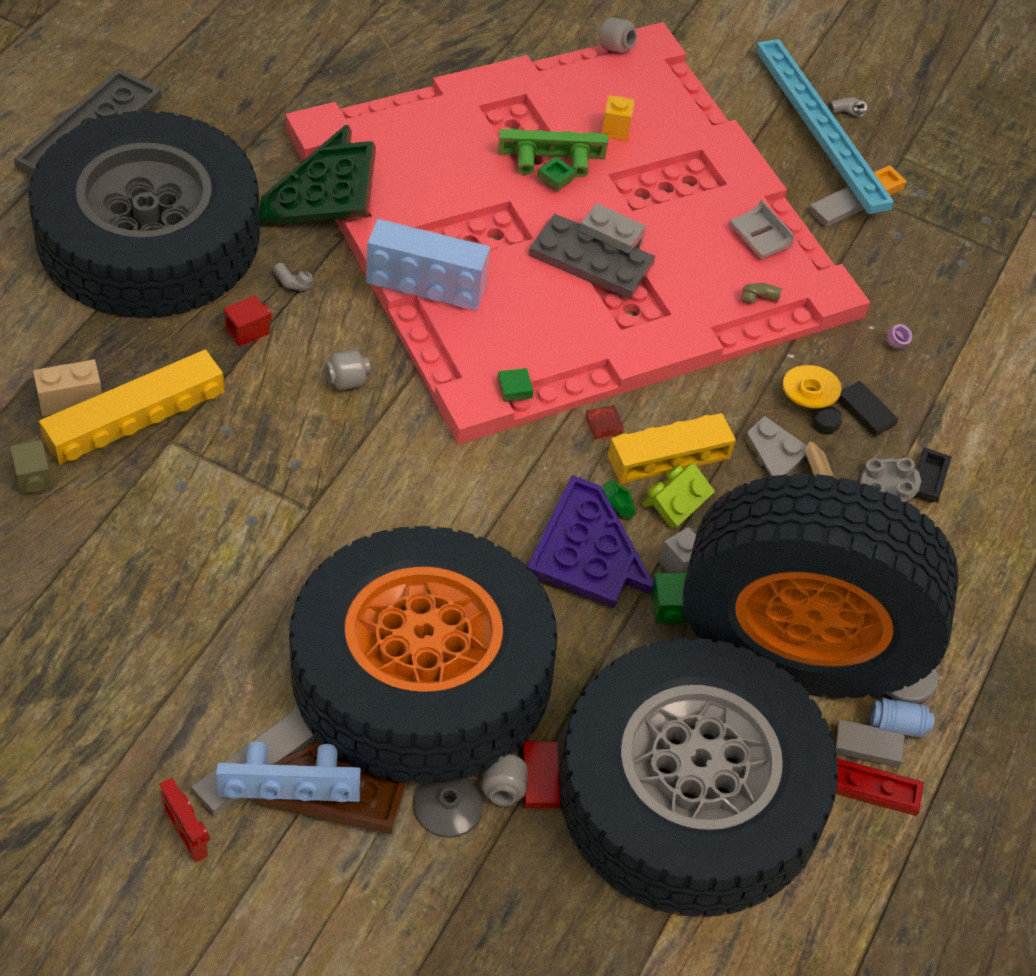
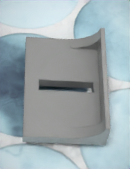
M760 200L759 204L751 211L729 221V225L760 259L788 249L793 245L795 235L763 200ZM770 229V230L767 231V232H764V233L759 234V235H757V236H755V237H752L753 235H756V234H758V233H761V232H763V231H766V230Z

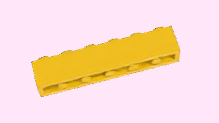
M202 350L39 420L42 439L59 465L76 460L81 455L90 451L103 448L124 436L132 435L140 429L163 421L167 417L181 411H187L192 406L216 398L224 393L223 372L207 350Z

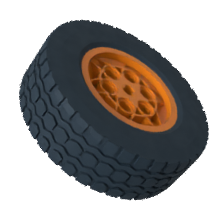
M810 474L771 476L770 479L764 477L753 480L749 485L744 483L735 487L732 492L729 490L719 497L718 501L716 500L706 511L698 527L683 586V608L688 624H690L697 637L712 639V642L715 643L718 640L731 643L738 649L741 646L756 652L755 655L758 657L764 656L776 663L775 667L778 669L783 668L793 676L794 682H799L809 695L820 697L827 695L831 698H844L845 696L861 698L866 697V695L872 697L884 695L888 691L892 693L902 690L904 686L909 687L919 682L920 678L924 679L932 673V670H935L941 662L951 638L958 589V565L954 550L939 527H935V522L924 513L920 514L918 508L907 501L902 502L898 496L887 491L882 492L880 488L866 483L861 485L855 480L842 477L835 479L834 476L816 474V476H811Z
M408 526L393 528V531L390 532L383 530L372 533L371 537L364 536L352 541L350 546L345 545L335 551L333 557H327L319 565L318 570L315 569L308 577L306 584L303 585L297 596L289 631L293 694L305 724L311 733L315 734L316 739L322 745H334L337 750V758L343 762L347 760L350 766L361 768L362 772L367 770L370 775L382 779L389 777L392 778V781L409 783L410 780L415 781V784H432L433 781L437 780L439 783L456 781V777L464 779L476 775L479 770L483 772L488 770L499 761V757L514 754L516 749L520 748L529 739L531 733L533 734L545 713L551 695L557 650V625L552 604L543 585H540L539 579L531 570L527 571V566L516 556L513 558L511 552L499 545L497 547L494 546L492 541L480 536L476 538L474 534L461 530L455 532L451 528L437 527L436 529H431V526H415L412 529H409Z

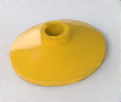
M802 365L786 373L783 379V390L787 397L798 405L808 408H824L834 404L839 399L841 383L832 372L825 368L814 365Z

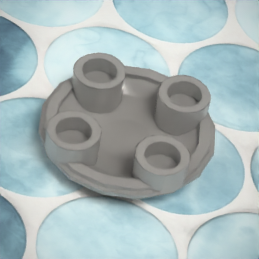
M873 458L866 463V469L862 473L860 484L866 483L880 488V491H887L900 497L902 502H906L912 499L919 491L921 478L918 470L915 468L914 461L910 458H890L884 460Z

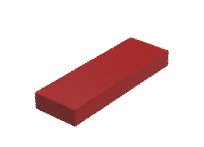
M836 758L838 766L837 795L914 816L918 815L921 806L923 781Z

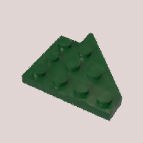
M344 125L261 197L259 210L260 224L268 226L368 216L376 152L374 142L351 143L352 130L349 125Z

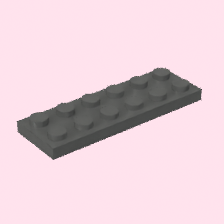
M117 68L15 157V167L32 175L41 156H45V151L53 143L56 144V140L65 133L69 134L70 130L81 124L84 126L88 121L97 118L103 119L107 115L116 113L120 115L122 112L136 111V113L147 111L162 98L161 89Z

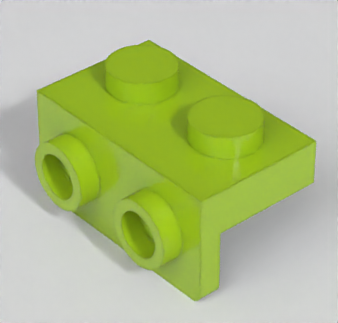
M694 462L684 467L678 464L665 474L667 479L663 483L659 481L646 491L649 496L641 502L644 508L654 505L671 529L678 527L715 492Z

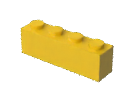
M722 413L711 416L704 415L693 420L677 421L662 427H650L644 431L630 434L624 433L612 437L607 457L619 483L623 484L666 474L678 464L684 467L694 462L696 466L731 459L736 439Z

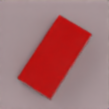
M526 741L522 746L523 761L528 767L527 790L524 796L525 808H559L560 790L557 742Z

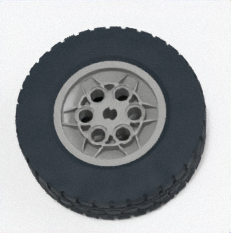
M676 638L672 642L662 640L651 643L649 647L643 645L633 649L629 655L625 653L613 660L610 666L607 665L591 680L579 697L569 719L561 757L559 790L563 816L567 828L570 830V836L578 850L582 849L581 854L592 868L595 866L596 873L608 884L612 882L616 890L627 897L630 895L635 897L636 902L650 908L652 905L657 906V910L674 914L677 911L680 912V915L698 917L699 914L709 917L721 916L723 912H727L728 915L744 911L747 905L749 908L765 902L767 897L770 899L783 890L801 872L811 858L835 801L838 779L835 744L833 738H830L831 731L825 718H821L822 712L814 699H809V693L799 682H794L793 676L783 668L778 669L775 667L776 663L764 656L758 657L755 655L756 652L741 646L738 649L734 647V644L719 640L717 643L712 642V639L695 638L694 641H690L689 638ZM702 735H709L714 739L709 740L704 738ZM668 740H676L681 744H672ZM726 759H734L738 764L730 763ZM658 769H667L671 774H664ZM717 788H724L730 793H721ZM682 793H686V794H688V795L695 796L696 798H694V799L687 798V797H685Z

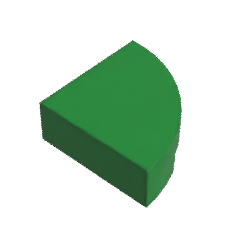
M612 480L602 485L608 500L622 517L629 520L636 515L629 489Z

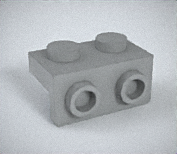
M598 203L595 204L580 225L581 232L628 254L634 247H641L646 229L645 225Z

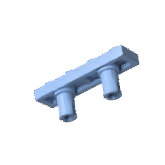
M258 741L248 744L245 764L218 763L217 766L218 797L360 802L361 768L337 767V750L331 744H323L318 747L316 766L266 764L267 745Z

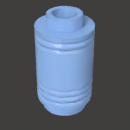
M881 698L880 701H873L870 712V726L878 727V730H887L924 738L926 732H932L934 713L929 712L928 705Z

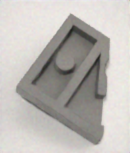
M766 416L758 421L746 434L745 441L750 449L755 452L756 460L761 468L765 467L770 477L784 474L789 476L807 459L804 451L807 445Z

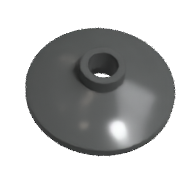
M456 777V781L439 783L437 780L433 781L432 784H422L415 795L414 811L419 823L430 833L446 838L459 837L470 832L480 821L483 813V798L477 786L467 778L461 779V777ZM453 797L455 801L448 803L443 798Z

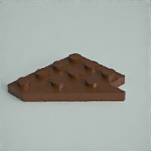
M318 741L272 765L316 766L317 749L322 744ZM337 758V767H352L347 760L343 762ZM365 770V772L361 771L360 802L268 800L256 798V804L392 835L408 783L392 781V778L389 777L382 779L372 776L369 771Z

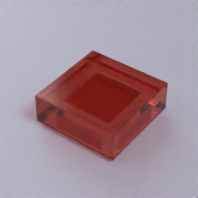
M615 405L586 411L585 417L594 439L623 434L624 427Z

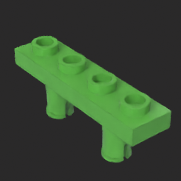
M500 129L498 139V154L518 155V172L523 175H529L534 172V156L572 158V168L576 170V177H584L588 174V158L605 159L608 147V134L596 132L577 133L570 131Z

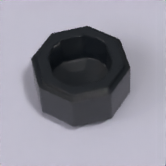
M834 406L817 408L812 416V426L818 432L824 434H833L840 428L842 422L841 412Z

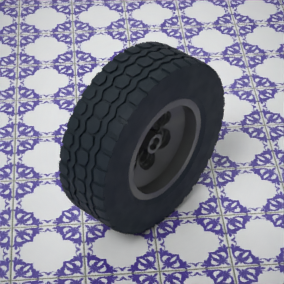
M130 111L122 112L120 115L117 113L107 115L103 119L97 118L86 122L84 126L82 124L70 130L69 134L65 133L57 139L56 144L53 143L45 151V156H41L31 176L28 202L36 250L40 261L51 280L63 292L66 291L68 296L76 301L81 300L83 305L90 308H98L99 311L108 314L117 313L118 316L132 317L134 315L137 318H152V316L156 315L157 317L172 316L171 313L181 314L189 312L191 308L197 309L207 305L208 301L211 300L213 302L223 296L224 291L228 292L237 284V281H240L247 273L255 258L260 238L259 189L255 171L246 153L239 145L237 146L232 138L228 135L224 136V132L214 126L210 127L208 123L201 120H193L189 116L181 114L177 116L174 113L160 111V113L155 111H141V113Z

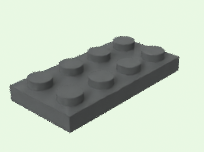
M554 213L530 247L529 256L631 299L653 266L655 255L636 247L628 254L581 232V224Z

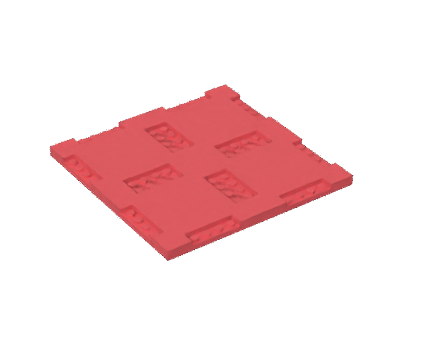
M663 22L636 28L637 41L626 53L608 51L601 45L533 62L528 55L435 77L431 87L339 109L336 102L285 114L286 132L302 161L344 125H349L352 130L351 143L373 141L376 146L368 216L335 219L365 276L367 272V243L377 219L490 246L487 283L477 311L370 284L458 445L866 317L871 302L843 264L835 266L785 198L786 187L737 121H728L686 64V52ZM608 95L635 99L628 141L608 138L605 159L588 158V174L584 177H575L574 180L559 191L554 190L537 178L538 169L554 157L534 156V162L539 163V165L534 164V172L532 174L523 175L518 172V155L498 154L500 129H511L509 127H514L517 130L596 132L602 134ZM558 157L572 167V158ZM636 196H644V197H646L647 199L644 200L643 198H641V197H636ZM760 200H763L795 235L792 247L764 259H760L729 225L730 219L751 211L759 204ZM598 203L646 226L643 243L638 249L655 255V260L631 299L614 294L610 290L529 256L530 247L554 213L581 224L595 204ZM768 229V230H766V231H763V232H761V233H758V234H756V235H753L752 237H755V236H757V235H759V234H762V233H764V232H767V231H769L770 229ZM491 236H497V237H500L501 239H500V240H495L494 238H490V237H491ZM766 283L782 288L778 302L757 296L755 303L750 304L742 301V288L746 284ZM626 311H633V312H635L637 315H636V316H632L631 314H627V313H625V312H626ZM527 368L534 390L533 398L503 402L497 381L498 371Z

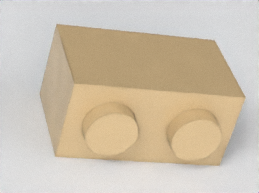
M95 359L33 370L42 416L56 414L102 394Z

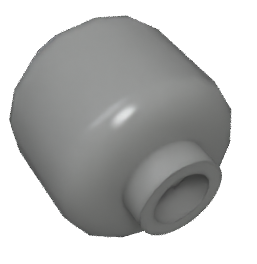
M610 17L604 21L598 32L601 46L608 51L626 53L637 41V31L634 24L626 19Z
M356 349L332 353L329 361L325 362V373L329 385H334L336 389L343 391L363 386L366 382V375L371 374V367L367 357H362L361 353Z
M514 754L499 757L498 762L484 771L482 782L484 794L493 803L501 806H509L521 800L527 790V764Z

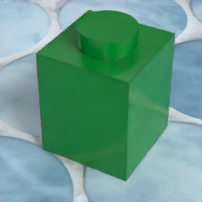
M655 573L651 591L655 623L674 625L687 622L683 608V586L687 573Z

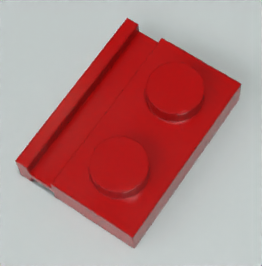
M172 777L159 783L162 807L192 859L196 863L208 857L206 842L210 841V837L204 824L201 821L198 822L188 797L181 793Z

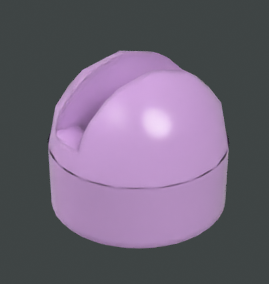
M902 324L895 325L887 334V342L894 349L904 348L912 340L911 331Z

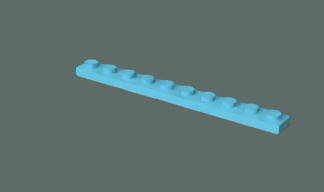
M780 39L757 42L756 53L868 214L892 210L894 200Z

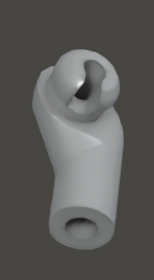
M278 263L272 269V272L284 288L305 291L311 287L310 283L313 281V277L307 271H300L298 276L292 275L284 263Z

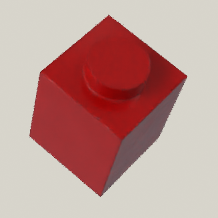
M254 295L224 308L225 328L240 347L270 334L272 315L266 304L262 305Z

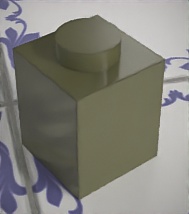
M39 440L10 446L20 494L36 493L52 488L43 441Z

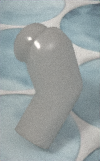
M848 97L829 101L828 109L832 114L845 112L854 117H861L867 111L868 105L863 100Z

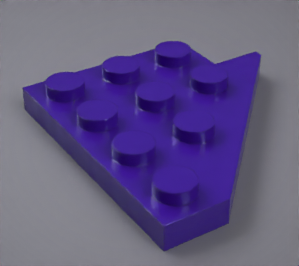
M572 475L532 555L527 571L531 570L539 580L615 608L625 584L651 594L654 583L602 487Z

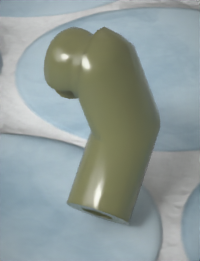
M766 283L746 284L742 288L743 294L741 299L746 303L753 304L756 301V297L759 296L778 302L782 288Z

